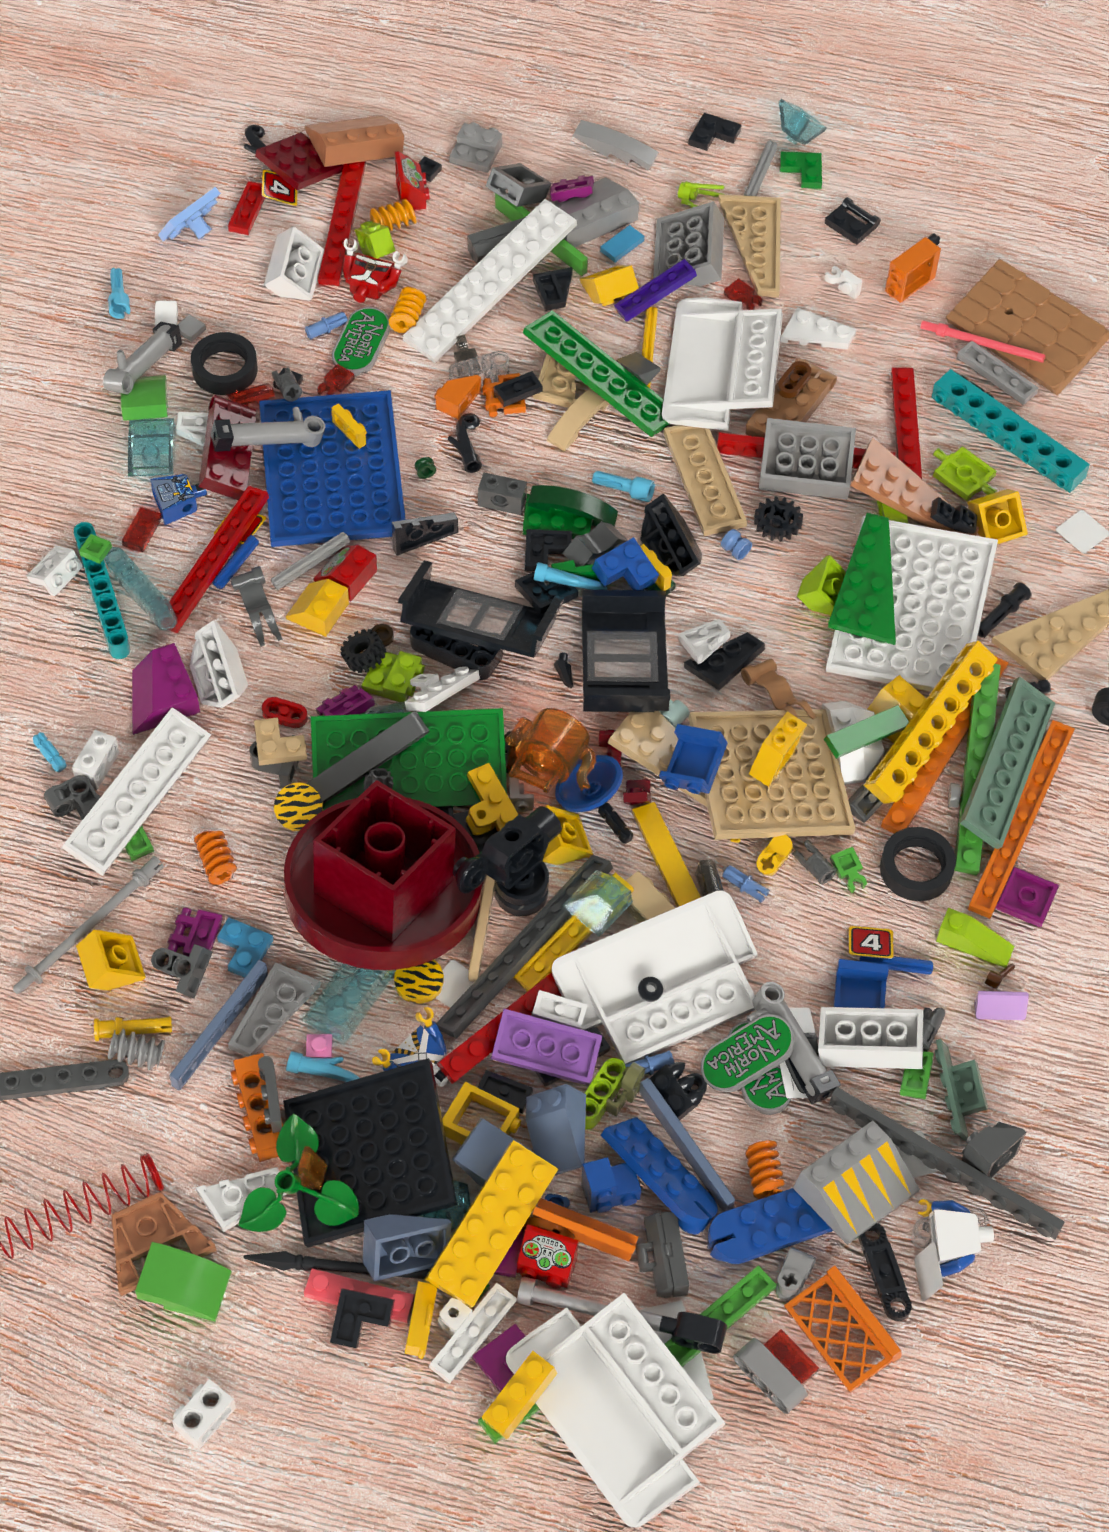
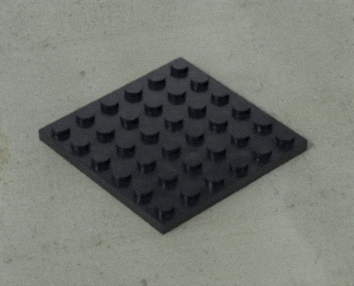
M429 1058L283 1101L286 1121L293 1114L299 1116L315 1130L319 1139V1146L315 1155L309 1160H300V1164L293 1170L300 1177L301 1185L321 1193L323 1185L327 1181H341L353 1190L359 1203V1214L357 1217L341 1225L330 1226L322 1223L315 1214L314 1206L319 1198L298 1190L296 1193L303 1240L307 1248L364 1232V1220L389 1214L417 1217L458 1205L432 1061Z

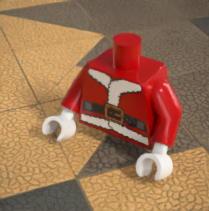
M348 239L344 240L347 255H344L343 273L346 283L350 285V292L354 294L353 298L355 301L364 303L367 297L377 300L382 294L397 286L402 272L400 268L408 261L405 254L398 261L400 253L398 251L394 252L392 256L395 262L394 266L392 262L359 253L353 256V252L358 248L356 240L354 239V246L351 248L347 247Z

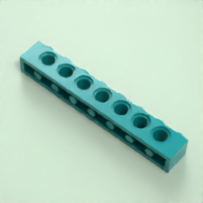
M952 369L934 383L931 398L938 404L943 405L952 411L954 415L968 422L973 428L978 429L989 439L997 442L1005 450L1036 469L1041 475L1055 482L1060 488L1071 493L1086 478L1090 466L1088 462Z

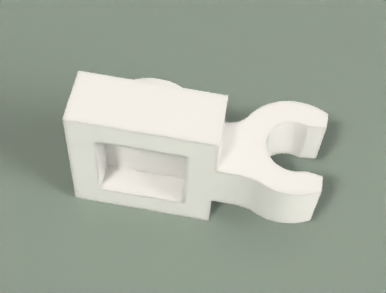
M833 266L831 272L833 275L828 272L825 273V281L830 284H839L838 289L844 294L849 295L853 299L860 295L862 280L847 270L842 272L838 267Z

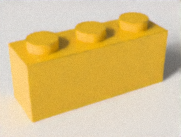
M532 1351L481 1418L507 1440L558 1374L555 1367Z

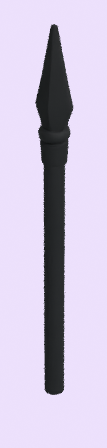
M287 1251L244 1255L243 1257L246 1260L283 1271L293 1268L301 1270L303 1268V1270L320 1269L369 1274L364 1263L317 1259L310 1256L303 1257L301 1254L296 1256ZM431 1269L396 1277L425 1279Z

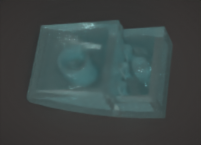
M174 418L129 421L128 477L174 474L176 436Z

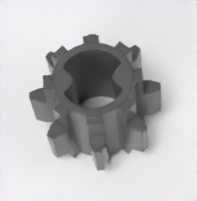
M375 767L373 770L370 769L369 774H365L364 790L376 780L393 789V777L391 772L385 768Z

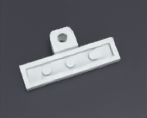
M459 667L452 674L441 677L440 681L438 674L417 675L410 680V684L412 686H420L421 691L414 693L412 698L405 701L406 710L419 712L430 710L479 680V670Z
M498 1283L492 1287L474 1311L460 1300L451 1298L440 1311L437 1320L438 1325L451 1336V1339L429 1364V1368L450 1384L515 1305L517 1298Z

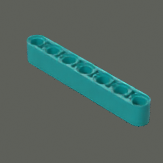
M81 522L74 527L78 552L90 534L96 536L93 525L88 522ZM80 556L109 653L115 659L126 658L130 653L128 635L104 559L99 564Z

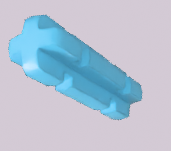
M39 732L37 735H34L33 743L40 749V752L49 764H52L53 769L56 772L64 770L67 767L66 761L62 756H59V752L47 740L48 738L45 734Z

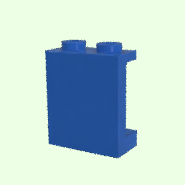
M677 724L674 733L678 737V742L667 771H660L659 777L664 782V785L670 789L677 790L681 788L694 794H700V792L709 794L728 742L719 731Z
M839 959L836 970L833 1007L885 1008L886 981L889 965Z

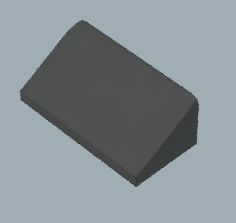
M637 352L616 360L645 385H648L661 371L659 366Z
M865 782L848 799L852 815L863 823L883 804L864 786Z

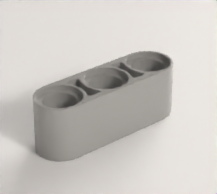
M756 1338L751 1339L733 1356L738 1367L783 1413L788 1414L808 1396L803 1385Z

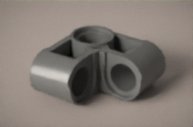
M81 775L74 776L70 780L55 785L44 793V798L55 817L65 816L77 809L82 820L100 799L88 778ZM78 789H85L83 792H76Z

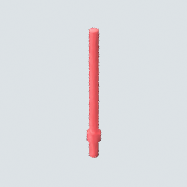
M924 320L921 323V329L935 332L937 336H949L967 342L973 341L984 347L1041 363L1045 360V354L949 328L947 324H935Z

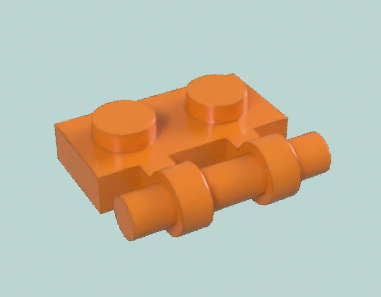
M519 373L498 375V382L492 383L490 378L483 380L482 392L486 396L485 408L489 412L490 417L498 415V408H503L504 415L526 412L525 399L503 407L499 399L494 397V386L520 376Z

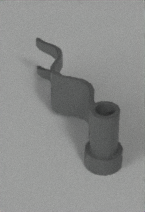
M258 566L252 568L250 572L231 577L230 580L234 591H240L260 647L265 646L260 612H262L271 632L277 640H283L262 584L266 582L261 567Z

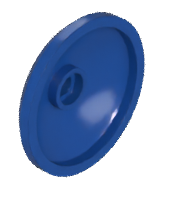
M595 755L584 758L573 764L562 774L555 788L556 800L567 811L587 812L594 810L608 802L618 791L623 779L622 768L616 759L607 755Z

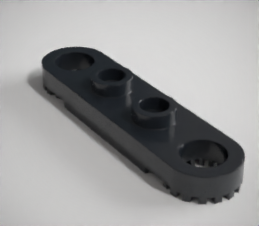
M876 1223L861 1234L858 1239L885 1314L891 1320L903 1321L910 1315L912 1302L908 1296L907 1288L891 1244L886 1236V1231L883 1226H880L881 1224ZM874 1231L879 1235V1239L869 1241L865 1233ZM896 1301L901 1302L905 1310L899 1313L898 1311L895 1312L890 1304Z

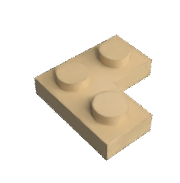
M278 718L254 720L259 766L307 760L304 735L280 737Z

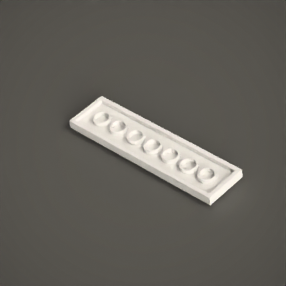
M172 707L66 840L62 849L103 876L206 744L211 734Z

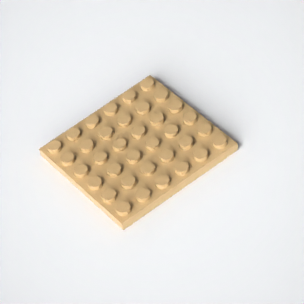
M812 709L817 717L813 720L805 710H795L798 719L807 724L806 729L793 756L769 787L749 775V772L762 743L785 715V710L690 712L688 717L690 726L719 731L728 742L710 793H705L714 839L771 838L781 835L799 837L854 834L856 829L839 761L824 741V738L832 733L826 709Z

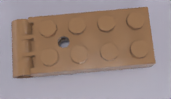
M798 357L795 362L802 361L810 365V380L798 395L793 398H784L779 395L777 383L775 385L773 407L758 408L746 423L745 434L765 438L767 418L807 422L827 394L833 389L837 376Z

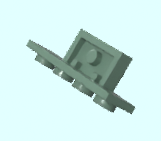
M941 1039L936 1040L938 1049L935 1050V1056L939 1065H942L943 1072L940 1073V1079L948 1092V1096H945V1101L953 1115V1119L950 1120L954 1134H958L966 1141L969 1136L964 1116L988 1109L978 1063L974 1059L953 1066L948 1046Z

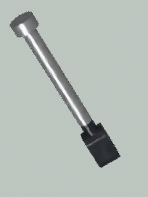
M528 1277L522 1278L517 1296V1303L532 1306L535 1301L593 1316L610 1304L609 1302L538 1286L536 1279ZM638 1310L653 1330L671 1334V1341L673 1343L707 1353H721L728 1327L725 1322L690 1312H679L677 1318H671Z

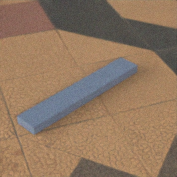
M261 960L257 961L169 1076L172 1087L177 1090L183 1088L268 976L266 963Z
M647 1078L640 1082V1095L721 1210L725 1212L733 1209L735 1198L652 1081Z

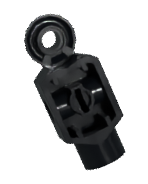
M539 806L527 817L519 814L512 821H508L500 831L488 838L483 850L479 854L471 858L462 857L456 862L452 873L456 877L458 889L464 894L469 893L482 884L486 875L506 889L512 888L542 862L549 842L561 833L562 828L557 816L548 808Z

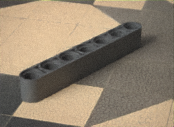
M414 711L306 784L312 786L319 793L322 803L325 804L365 777V774H369L370 769L373 770L375 767H380L420 740L430 730L419 714Z

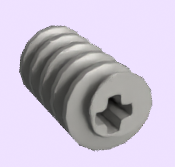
M122 1029L118 1035H116L114 1030L108 1050V1059H112L117 1053L118 1062H122L127 1056L129 1065L137 1059V1064L140 1068L147 1062L148 1070H152L155 1064H157L158 1069L165 1040H161L158 1046H156L154 1037L148 1043H145L144 1034L136 1040L135 1032L133 1031L127 1038L125 1036V1029Z

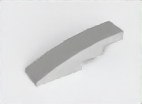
M584 120L580 121L572 135L605 157H608L611 153L627 164L632 160L647 170L650 169L659 153L646 144L619 131Z

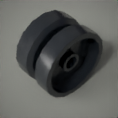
M542 861L509 890L495 881V898L505 912L515 916H529L537 913L544 907L548 899L549 871L545 863Z

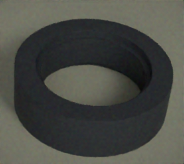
M220 332L208 335L195 345L191 353L194 380L200 388L216 395L239 393L248 388L257 376L258 366L255 348L248 339L239 334ZM219 352H233L239 354L245 360L241 370L226 376L211 374L203 365L208 357Z
M910 827L896 832L888 839L881 857L880 872L887 887L896 895L912 901H927L940 896L949 887L956 866V857L951 844L941 834L928 828ZM922 847L931 851L938 858L941 872L935 878L928 881H913L898 871L894 858L905 848Z

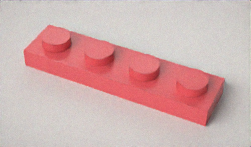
M311 1269L304 1297L338 1305L341 1289L344 1288L395 1299L391 1319L405 1323L408 1322L415 1299L414 1294Z

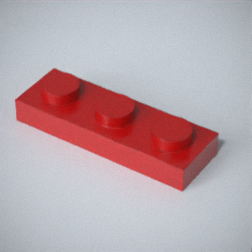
M251 181L247 182L228 224L230 232L249 236L266 198L262 196V184Z

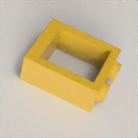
M787 711L762 743L749 775L769 787L793 756L807 724Z
M464 1082L442 1119L445 1137L461 1145L471 1132L458 1126V1123L472 1100L507 1117L500 1130L509 1136L511 1132L515 1134L521 1124L519 1108L467 1082Z

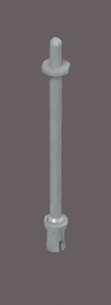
M153 856L142 868L133 871L132 880L38 965L34 968L27 965L25 967L27 975L14 985L13 991L16 994H20L34 981L37 984H41L43 980L40 975L138 887H146L150 883L149 880L164 868L161 861Z

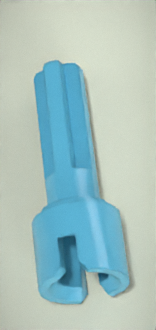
M112 268L110 274L112 293L108 297L109 314L116 319H123L125 317L124 312L127 314L131 312L129 296L124 293L122 270L120 268Z
M596 471L592 478L594 484L628 492L631 498L644 502H650L655 491L654 481L641 477L631 480Z

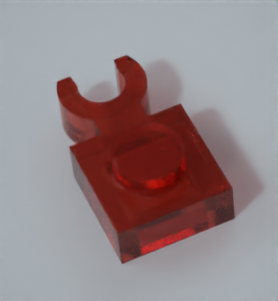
M740 278L724 289L726 297L732 301L744 303L747 310H755L753 303L762 306L763 299L759 295H754V289Z
M336 364L324 376V383L319 384L317 387L318 395H321L324 391H328L326 395H334L336 390L342 393L355 379L354 373Z

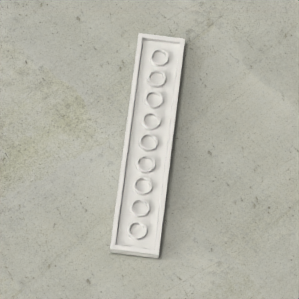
M544 199L416 322L415 327H411L402 336L403 341L436 363L577 226V220Z

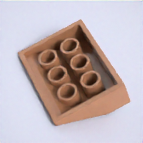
M382 115L305 125V131L324 167L395 157V152L397 151L403 154L405 136L398 123Z

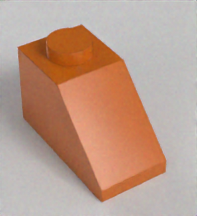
M474 375L446 381L443 387H439L435 393L436 409L459 419L480 393L481 376Z

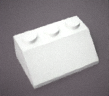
M294 226L280 233L276 237L264 286L279 297L312 300L325 249Z

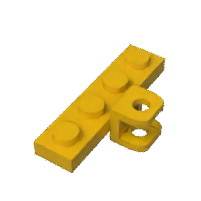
M490 763L467 773L469 781L481 802L469 809V815L466 817L470 830L474 835L484 834L495 827L497 831H500L508 821L516 818L518 813Z

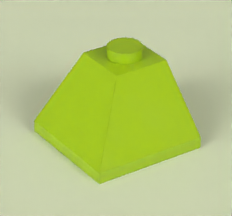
M830 555L826 556L803 578L797 597L810 610L831 616L846 571Z

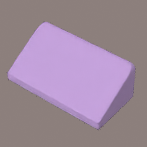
M978 991L974 1002L976 1019L1025 1020L1029 994L1027 992Z

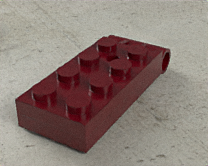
M213 395L208 407L209 412L198 487L239 500L248 487L253 445L231 446L230 451L215 452L211 430L214 420L230 419L231 424L256 423V409Z

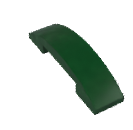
M532 486L527 506L549 512L550 507L592 519L593 526H597L602 521L615 527L618 511L594 496L558 486Z

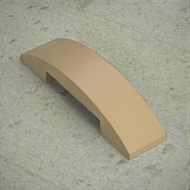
M591 388L588 389L562 415L549 434L547 442L565 452L578 438V432L600 409L604 411L609 403Z

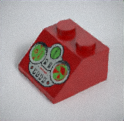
M399 151L395 152L396 185L400 204L403 199H406L414 210L426 209V200H430L429 188L424 187V185H427L425 172H421L419 163Z
M359 545L343 547L332 556L313 580L317 582L329 579L347 587L348 598L351 602L377 572L376 554Z
M527 1224L517 1261V1273L522 1277L544 1281L552 1288L560 1289L563 1287L567 1289L577 1262L579 1240Z

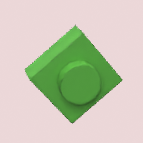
M90 534L79 550L80 556L101 564L112 548L110 541Z

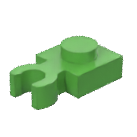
M853 846L830 856L829 859L837 869L836 873L839 879L847 878V888L851 893L855 891V886L853 885L855 881L859 882L862 888L866 887V878L858 873L862 871L863 866Z

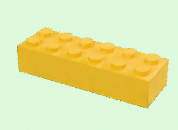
M513 1140L506 1148L425 1280L452 1298L460 1300L469 1308L474 1307L555 1176L558 1168Z

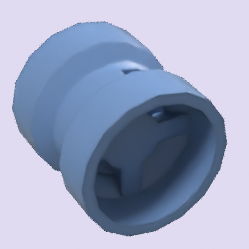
M732 529L723 537L721 547L726 551H731L732 556L737 560H741L751 550L752 542L747 538H742L741 533L736 529Z

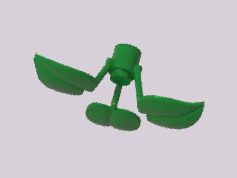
M295 1114L291 1115L284 1123L276 1143V1151L280 1160L286 1163L295 1162L276 1175L274 1181L277 1188L276 1193L270 1188L260 1187L248 1195L238 1223L241 1228L254 1232L274 1230L282 1224L287 1213L284 1205L280 1203L283 1199V1192L294 1194L298 1190L319 1198L315 1203L314 1211L317 1218L326 1225H341L357 1217L359 1214L358 1199L353 1190L345 1183L336 1180L327 1181L323 1185L322 1192L319 1193L302 1186L300 1177L292 1172L300 1164V1160L311 1159L319 1146V1139L315 1130Z

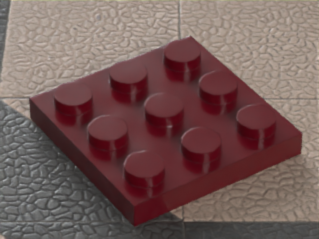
M302 132L257 149L255 155L256 158L296 190L339 174L343 169L342 164L324 167L311 140Z

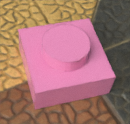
M307 1034L306 1057L332 1058V1034Z

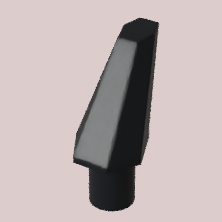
M562 652L559 654V659L554 663V667L564 685L572 688L573 679L571 665L568 663V654Z

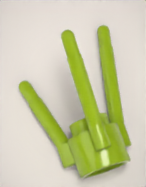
M686 181L682 182L679 186L678 198L682 199L681 204L693 208L697 207V205L692 203L691 200H695L698 194L718 197L719 194L725 195L702 189L723 190L725 187L723 185L699 184Z

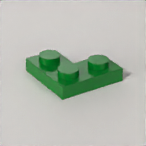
M781 151L780 172L801 173V188L821 189L822 153Z

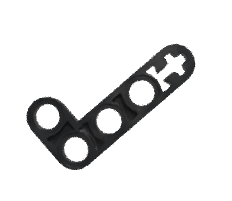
M413 625L410 628V643L413 650L453 669L468 667L471 670H479V680L488 679L503 658L502 649L497 651L482 646L477 647L467 642L433 634L432 630Z

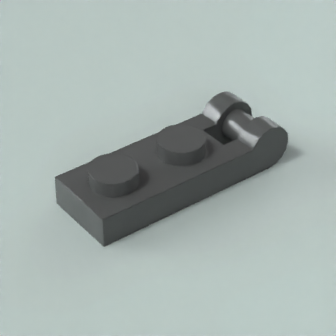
M263 1056L258 1061V1068L261 1079L266 1082V1085H261L263 1101L268 1100L269 1108L264 1109L265 1123L271 1124L272 1133H277L281 1131L282 1121L274 1062L271 1057Z

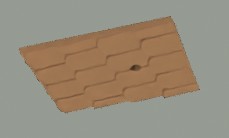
M1001 259L988 270L980 281L953 308V311L946 316L947 322L960 331L1045 354V360L1041 363L985 347L1057 396L1109 339V330L1104 325L1083 314L1080 309L1054 295L1049 289L1030 279L1025 273Z

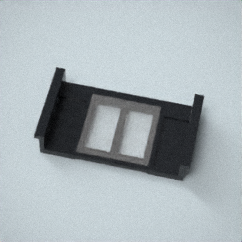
M425 560L398 599V603L402 604L400 619L402 623L432 630L433 634L497 651L502 649L532 658L540 650L564 602V597L555 595L547 611L540 615L533 607L431 581L433 563Z
M582 590L583 711H669L670 689H668L665 628L666 591Z

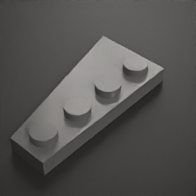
M275 962L228 1043L229 1049L247 1057L255 1055L321 986L320 981Z

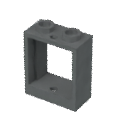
M517 163L493 167L485 187L516 207L542 202L546 199L552 183L523 164Z

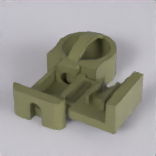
M633 1062L630 1067L625 1068L622 1073L623 1080L621 1083V1088L625 1090L622 1094L618 1093L617 1099L614 1098V1101L608 1098L606 1101L607 1112L617 1117L626 1101L630 1103L634 1101L637 1093L640 1091V1082L645 1073L644 1067Z

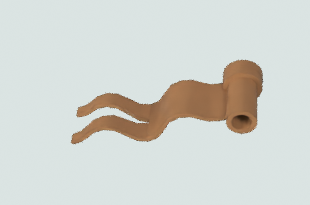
M770 658L755 666L749 665L741 669L743 681L748 686L757 683L759 686L764 687L777 710L788 711L797 717L795 709L791 706L797 704L806 711L812 720L817 718L808 702L797 700L787 680L775 672L777 671V665L773 659Z

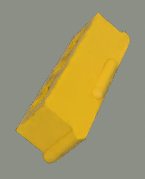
M418 1281L404 1353L418 1356L419 1359L425 1357L437 1287L431 1283Z

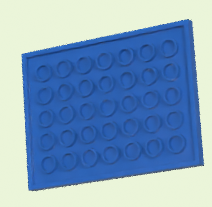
M391 390L301 397L295 401H287L285 399L259 401L261 423L294 421L292 410L294 407H299L303 421L309 416H317L325 423L321 442L315 447H308L303 443L263 445L266 491L269 495L267 503L271 547L326 543L341 532L346 533L349 540L392 537V522L406 519ZM339 403L344 409L350 411L357 423L363 424L367 431L365 446L359 449L332 422L331 407Z

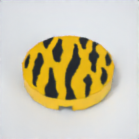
M292 783L285 786L278 792L274 801V812L277 820L284 828L291 831L299 832L308 821L323 811V803L319 793L312 786L305 783Z
M435 960L410 968L398 969L394 975V985L397 993L408 1002L410 1000L418 1004H423L436 998L444 984L442 968Z

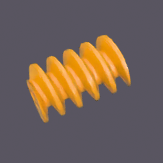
M403 199L401 204L397 201L394 202L393 206L387 204L385 208L379 206L378 211L375 208L370 210V221L387 226L390 231H393V224L398 229L401 228V222L406 227L409 226V219H411L413 224H416L414 209L406 199Z
M413 287L402 288L389 318V325L394 331L406 333L411 327L416 326L421 310L427 300L422 291Z

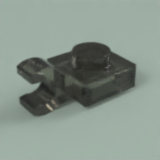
M465 335L456 336L458 352H454V359L459 373L464 374L481 370V363L475 348L468 349Z

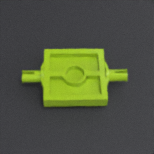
M963 446L950 455H947L939 448L934 451L933 456L942 461V464L934 470L933 477L964 500L968 501L980 491L987 495L997 492V490L988 485V482L996 476L997 471Z

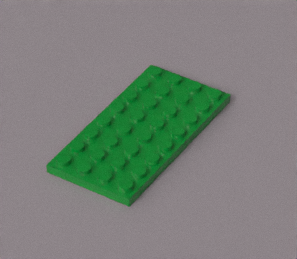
M503 708L417 712L430 730L429 733L378 767L385 768L391 772L394 791L406 798L419 800L434 807L473 806L481 802L467 777V773L487 763H490L507 793ZM412 712L311 716L313 778ZM365 777L323 804V811L335 804L358 798L365 791Z

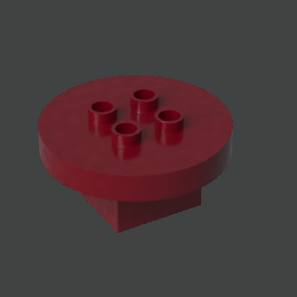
M376 780L358 798L346 800L325 809L308 821L297 833L288 849L284 865V898L291 921L301 936L311 946L336 961L370 970H398L418 966L432 961L454 948L467 935L475 923L480 909L483 882L478 888L464 894L458 889L456 877L452 872L454 865L460 858L475 857L479 854V850L470 834L453 817L430 804L406 798Z

